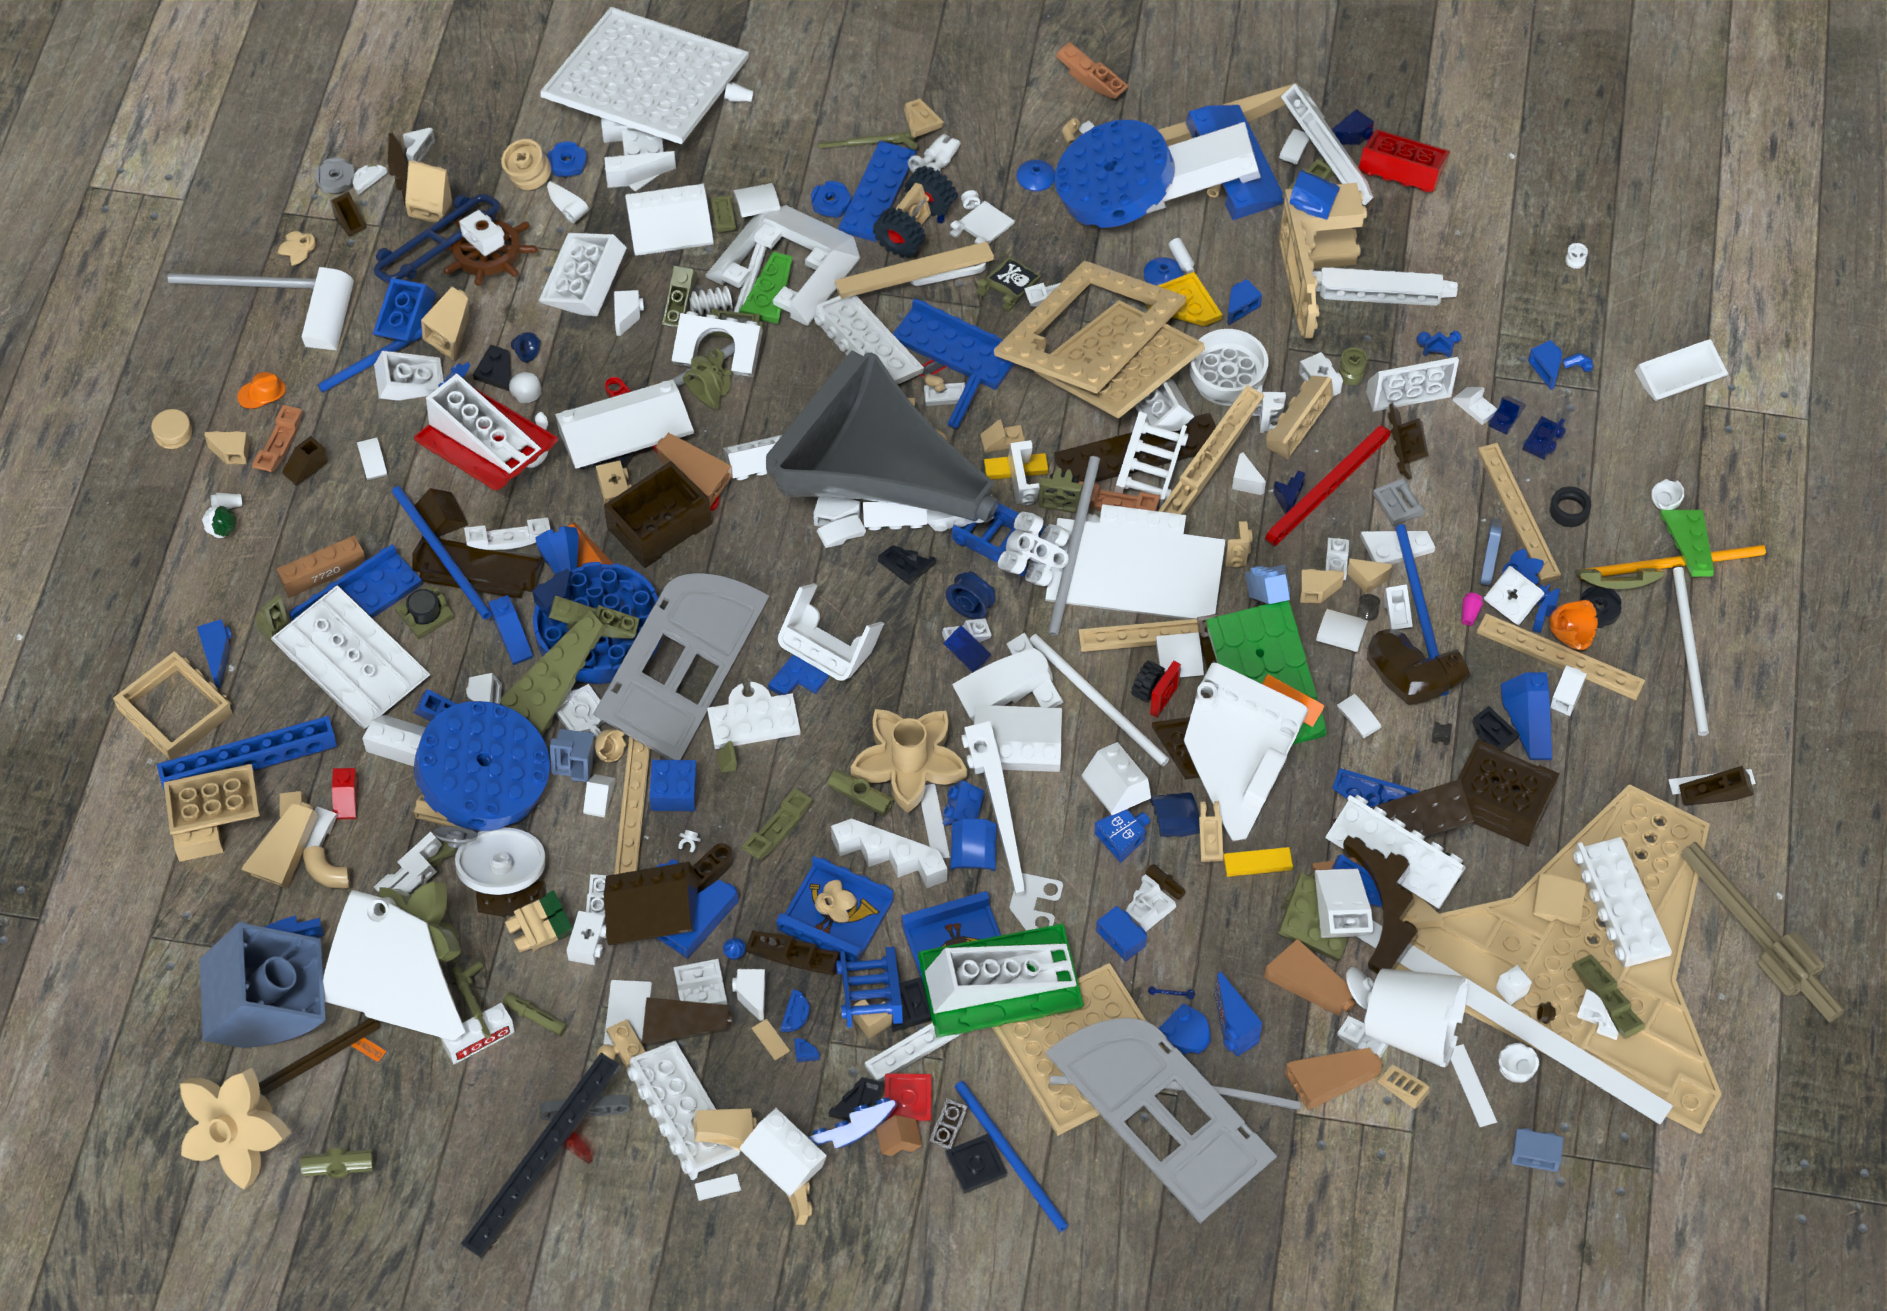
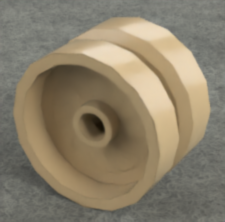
M521 139L513 142L506 148L501 159L502 167L514 185L522 190L536 189L543 185L550 177L552 170L551 162L539 144L531 139Z

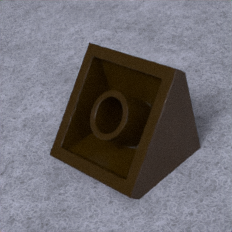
M429 488L415 504L416 509L437 538L468 526L452 492Z

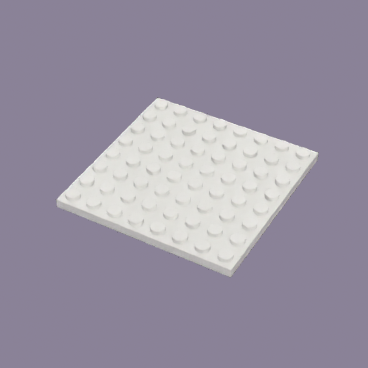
M610 7L543 87L541 97L682 144L726 88L727 83H730L747 61L749 52Z

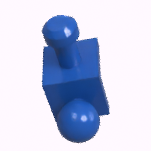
M1456 330L1452 331L1448 338L1441 332L1431 337L1428 332L1423 331L1417 335L1416 340L1420 346L1424 347L1423 355L1425 357L1431 352L1443 353L1450 358L1452 356L1453 343L1461 341L1462 336Z

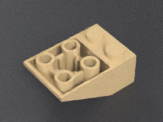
M409 161L405 202L408 216L436 223L452 212L454 207L447 170L422 162Z

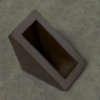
M349 192L331 200L334 218L348 236L367 228Z

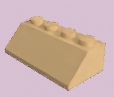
M1312 375L1308 381L1303 382L1298 396H1294L1291 399L1286 413L1283 412L1279 416L1276 427L1270 429L1267 433L1266 443L1268 449L1287 460L1291 457L1334 396L1331 378Z

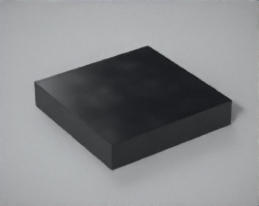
M988 1134L945 1151L948 1162L964 1194L1007 1177V1172Z

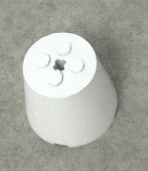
M1381 969L1375 979L1372 992L1369 991L1366 1004L1368 1008L1364 1019L1365 1034L1438 1066L1446 1067L1458 1040V1036H1454L1457 1023L1462 1024L1468 980H1466V977Z

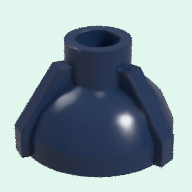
M524 332L520 335L518 334L511 341V348L515 350L516 355L521 361L527 362L537 356L540 339L534 333Z

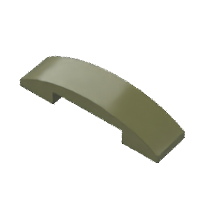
M1637 568V577H1601V572L1596 569H1575V574L1587 582L1600 587L1630 589L1658 580L1664 576V571L1659 568Z
M794 788L782 801L781 808L758 833L754 832L741 846V849L758 860L768 855L797 825L812 803V798Z

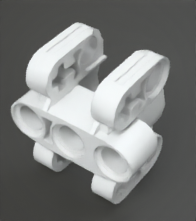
M1020 512L1014 522L1016 530L1011 533L1007 540L1006 551L1001 554L998 560V567L1009 573L1020 574L1025 569L1027 559L1029 558L1031 560L1028 562L1029 565L1026 570V581L1035 585L1046 586L1051 581L1053 571L1050 568H1064L1068 563V554L1060 547L1064 546L1067 542L1069 531L1058 525L1049 524L1041 536L1038 537V533L1043 525V518L1033 513ZM1057 554V560L1054 562V556Z

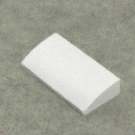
M1711 339L1641 363L1635 369L1641 384L1655 401L1728 375Z

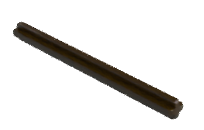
M373 1018L367 1019L259 1082L260 1094L263 1096L376 1031L380 1028L379 1021Z

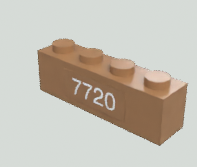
M354 535L276 569L280 583L288 598L354 570L365 561V556Z

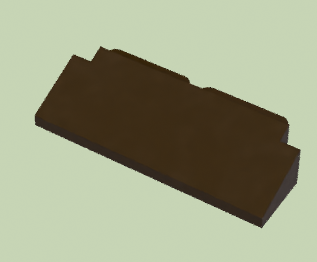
M422 536L412 553V570L420 572V578L423 582L460 588L424 536ZM439 539L475 591L522 598L524 591L532 592L537 587L544 565V559L541 556L507 550L479 549L468 546L467 543Z

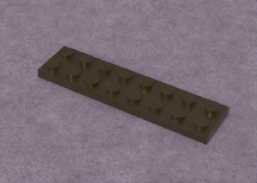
M1210 412L1194 416L1185 425L1187 426L1185 434H1188L1185 446L1181 445L1176 461L1195 457L1215 430L1216 425ZM1180 429L1179 431H1172V432H1175V433L1180 434L1181 429ZM1133 432L1054 452V459L1062 472H1066L1068 469L1071 470L1072 475L1076 476L1080 482H1084L1090 456L1100 458L1095 482L1118 477ZM1147 432L1140 435V440H1143V443L1175 452L1176 441ZM1135 451L1134 458L1137 461L1155 467L1171 463L1172 461L1143 451ZM1134 469V471H1133V470H1129V473L1137 472V471H1140V470H1137V469Z

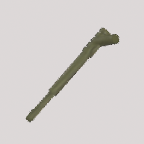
M900 132V134L890 133L889 135L850 138L843 141H824L818 143V148L878 144L879 141L887 143L902 142L912 150H915L918 145L914 142L915 137H912L911 132Z
M477 961L464 972L461 967H454L451 974L459 990L463 993L475 1019L479 1021L482 1027V1034L486 1039L491 1038L490 1031L483 1019V1013L470 989V985H472L471 977L483 969V964Z

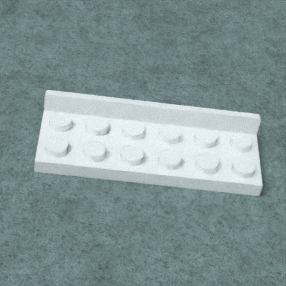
M856 295L842 299L840 296L816 305L815 323L826 332L827 336L846 355L851 350L862 356L870 352L878 355L896 384H900L923 373L924 367Z
M1349 795L1347 798L1349 801L1325 838L1343 849V842L1349 835L1363 840L1366 844L1365 846L1371 850H1379L1384 854V858H1387L1391 852L1395 855H1403L1408 859V863H1410V871L1400 885L1440 909L1466 868L1461 864L1463 860L1451 853L1450 857L1442 852L1444 848L1433 841L1431 845L1423 841L1425 836L1413 830L1410 833L1404 829L1406 824L1398 819L1389 820L1385 817L1387 813L1377 806L1374 810L1368 807V801L1359 795H1356L1355 798Z
M1619 837L1584 846L1582 842L1577 843L1573 852L1574 861L1577 865L1579 864L1582 870L1583 882L1589 886L1590 898L1598 907L1600 921L1605 923L1606 934L1609 941H1612L1615 946L1614 951L1617 960H1621L1625 968L1670 956L1671 948L1622 838Z
M676 1041L630 1059L627 1069L630 1080L636 1083L641 1099H645L651 1116L656 1118L659 1123L661 1134L669 1140L672 1153L678 1156L683 1172L688 1174L691 1180L697 1178L698 1172L739 1156L740 1151L732 1147L710 1142L694 1141L693 1118L695 1111L716 1109Z

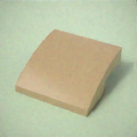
M1539 874L1532 914L1550 922L1558 919L1575 927L1581 923L1586 884L1564 877Z

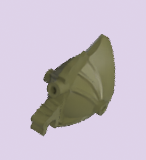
M715 348L712 351L715 357L710 353L706 357L701 355L700 357L695 356V359L692 358L691 369L682 378L686 387L700 402L710 408L719 409L720 396H726V393L730 391L732 384L729 376L732 372L729 368L722 369L724 352ZM690 374L694 376V379L690 380Z

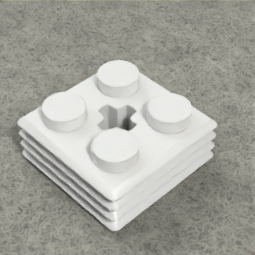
M1509 566L1486 594L1484 600L1513 623L1520 625L1542 595H1544V592L1513 567ZM1516 592L1517 599H1511L1510 594Z

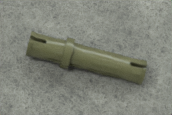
M508 992L502 1001L504 1006L517 1012L518 1016L534 1021L559 1037L567 1029V1023L556 1019L532 1005L531 1001L520 999L511 992Z

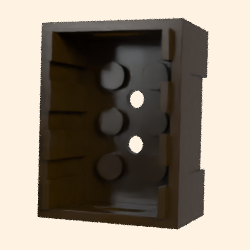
M672 461L604 504L607 529L644 568L662 558L663 554L693 534L697 535L712 525L710 501ZM668 515L671 516V518L664 519V516ZM651 526L654 527V530H647V528Z
M1477 739L1458 779L1462 781L1474 824L1529 847L1554 795L1560 773L1541 765L1531 764L1498 750L1496 746ZM1493 778L1498 783H1492L1491 779ZM1513 787L1514 789L1519 790V791H1518V792H1514V791H1512L1511 788Z

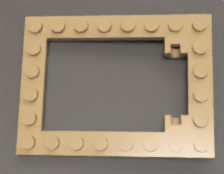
M1084 260L994 349V354L1002 359L1097 394L1186 303V298L1184 295ZM1089 284L1152 305L1102 358L1089 354L1086 357L1087 363L1081 362L1078 365L1044 352L1046 340L1045 337L1039 336V334Z

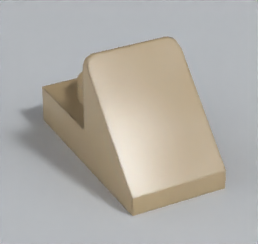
M998 420L980 434L985 453L1009 449L1010 443L1025 441L1021 425L1003 428L1001 420Z

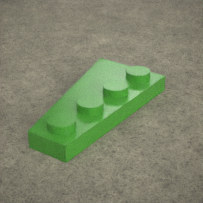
M776 252L772 253L760 277L756 280L753 289L749 292L746 301L741 306L739 313L755 315L760 313L761 320L778 324L781 308L773 305V299L784 286L786 287L793 256Z
M1661 510L1660 517L1662 521H1665L1668 533L1672 534L1676 548L1681 551L1682 559L1691 576H1713L1714 567L1703 510Z

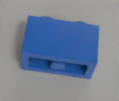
M1118 906L1097 920L1096 932L1125 962L1146 947L1147 934L1141 926H1137L1132 921L1128 912L1122 911Z

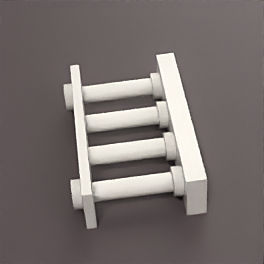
M1139 412L1114 492L1123 493L1124 488L1128 489L1129 487L1142 492L1160 495L1158 506L1161 507L1171 493V489H1168L1180 447L1181 445L1185 446L1188 434H1185L1187 426L1183 425L1180 434L1149 425V422L1145 421L1147 414ZM1147 432L1176 441L1175 452L1143 443V440H1140L1141 433L1145 434ZM1135 451H1143L1172 460L1169 471L1137 461L1134 458ZM1134 469L1166 478L1163 489L1132 480V477L1128 476L1129 470L1134 471Z

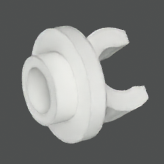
M685 830V834L680 833L679 835L684 838L679 842V849L683 850L685 844L689 842L691 844L690 852L694 853L697 849L695 841L701 842V838L697 837L698 833Z

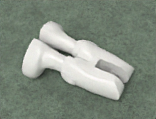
M942 134L925 151L923 159L917 155L910 157L908 160L910 170L914 173L918 167L927 166L928 169L933 167L934 171H941V168L950 163L951 158L960 146V141L955 138L950 139L948 135Z

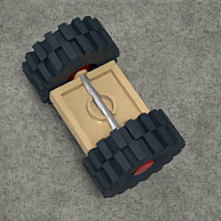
M927 166L918 167L905 183L904 187L906 188L904 191L907 195L901 203L897 205L896 209L891 207V209L887 208L875 222L873 234L876 235V240H880L879 244L886 247L885 250L888 252L892 251L894 255L899 254L901 258L904 256L906 258L912 257L925 240L924 228L920 227L929 215H944L955 201L957 196L956 188L951 186L953 183L951 180H947L945 174H940L941 171H934L933 167H929V169Z

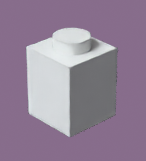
M1516 965L1499 976L1496 990L1509 1005H1512L1528 994L1532 981Z

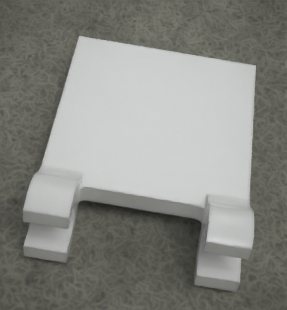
M984 201L961 220L952 222L950 227L953 230L950 231V235L957 238L963 230H966L977 238L975 244L986 241L990 244L1010 228L1015 221Z

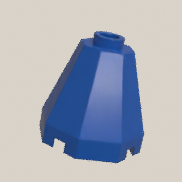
M559 527V532L555 533L553 529H550L535 537L538 552L554 575L567 568H571V570L577 568L579 550L577 527Z

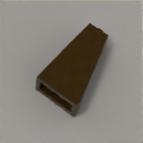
M646 997L642 1046H651L726 1031L727 1025L732 1024L733 1012L728 1011L729 1005Z

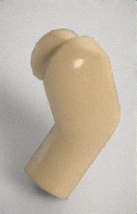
M1076 118L1068 121L1062 129L1068 146L1076 140L1074 134L1080 126V121Z
M930 373L925 375L924 381L926 385L934 386L936 392L945 389L944 380L941 377L933 376Z

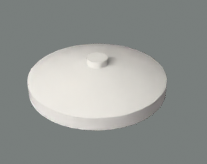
M503 828L478 832L476 840L462 843L455 855L456 872L466 886L478 892L486 894L513 893L530 886L541 876L545 868V851L536 837L523 830Z

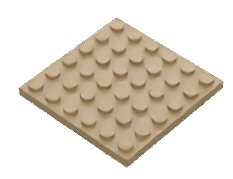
M1119 300L1050 355L1078 365L1081 362L1087 363L1086 357L1089 354L1102 358L1145 313ZM1164 324L1097 394L1035 370L1034 372L1107 413L1120 418L1203 352L1205 346L1203 342Z
M1110 963L1077 979L1084 1005L1081 1009L992 1027L1057 1136L1100 1114L1073 1084L1050 1085V1076L1065 1075L1045 1055V1052L1076 1031L1102 1021L1119 1018H1133L1146 1021Z

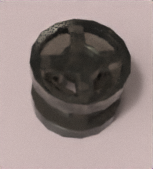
M1373 594L1362 595L1359 598L1358 616L1368 621L1376 619L1379 614L1380 599Z
M1434 721L1431 743L1439 741L1449 745L1452 723L1443 725Z

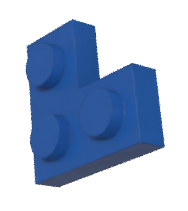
M793 654L770 681L768 689L778 695L791 694L796 686L800 684L817 694L828 680V674Z

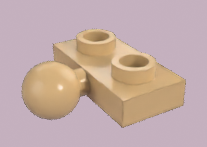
M626 1019L606 1028V1033L613 1046L608 1044L602 1045L597 1051V1056L602 1052L613 1060L615 1055L619 1054L628 1069L630 1059L646 1051Z

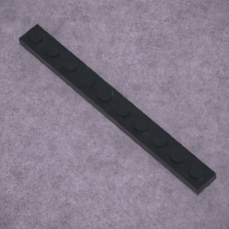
M602 1052L599 1054L462 1241L461 1245L482 1259L621 1068L620 1064Z

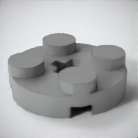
M329 158L323 161V165L316 168L315 179L323 193L347 192L352 188L355 172L353 165L346 163L345 159Z

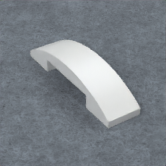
M548 518L527 520V526L486 531V527L483 525L466 527L464 531L468 546L487 550H505L536 543L535 537L550 530Z

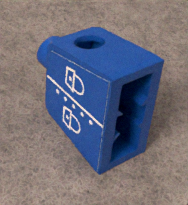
M1125 809L1095 822L1094 834L1121 863L1144 842L1146 832L1144 827L1150 823V819L1144 812L1134 817L1129 810Z

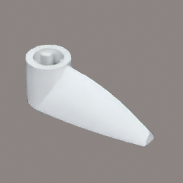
M553 182L548 183L547 189L551 200L563 212L568 221L576 223L589 211L587 204L581 198Z

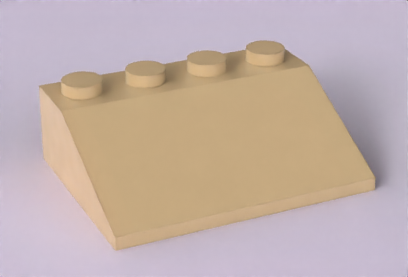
M252 764L164 782L171 835L260 816L257 780Z

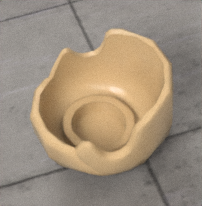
M617 729L604 730L598 734L594 742L598 758L609 763L617 761L623 755L624 747L627 745L622 737L625 734Z

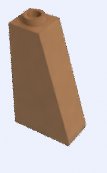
M669 432L664 439L661 438L657 443L658 459L664 465L672 461L710 501L711 506L732 478V466Z
M1298 939L1266 966L1264 977L1267 980L1337 1016H1340L1345 1011L1349 1012L1356 1004L1348 984Z
M1364 1048L1291 1061L1286 1064L1285 1075L1309 1111L1379 1077L1382 1061L1378 1054L1373 1053L1371 1048Z

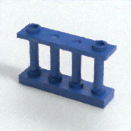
M999 503L992 518L994 521L981 538L971 534V531L977 525V522L966 524L963 529L954 525L952 527V540L958 545H964L998 563L1001 554L1006 551L1009 536L1016 530L1014 522L1019 513ZM1004 525L1012 530L998 548L989 543V540L998 528ZM1042 525V528L1038 533V537H1040L1043 533L1044 529L1046 528L1045 526ZM1025 567V569L1023 570V572L1020 573L1019 575H1021V576H1023V577L1025 576V574H1026V567Z
M885 947L886 956L882 957V959L846 962L845 951H840L841 960L836 961L837 974H842L845 1005H841L842 1019L847 1018L848 1028L852 1027V1015L888 1012V1015H893L894 1024L903 1023L894 947ZM879 968L887 970L883 971V974L847 977V971ZM876 983L889 985L883 989L849 991V986ZM886 998V1000L891 999L890 1001H887V1003L860 1006L850 1005V1001L852 1000Z

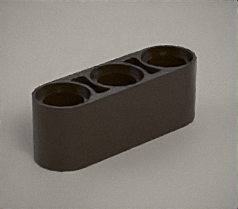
M725 843L716 844L692 866L699 877L697 894L714 884L732 866V852L729 845ZM705 870L711 871L709 873H703V871Z

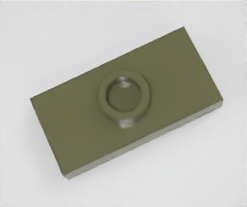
M730 195L711 198L716 233L736 230Z

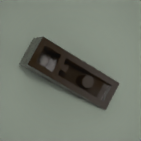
M1743 766L1679 785L1684 806L1735 801L1754 795L1750 775Z

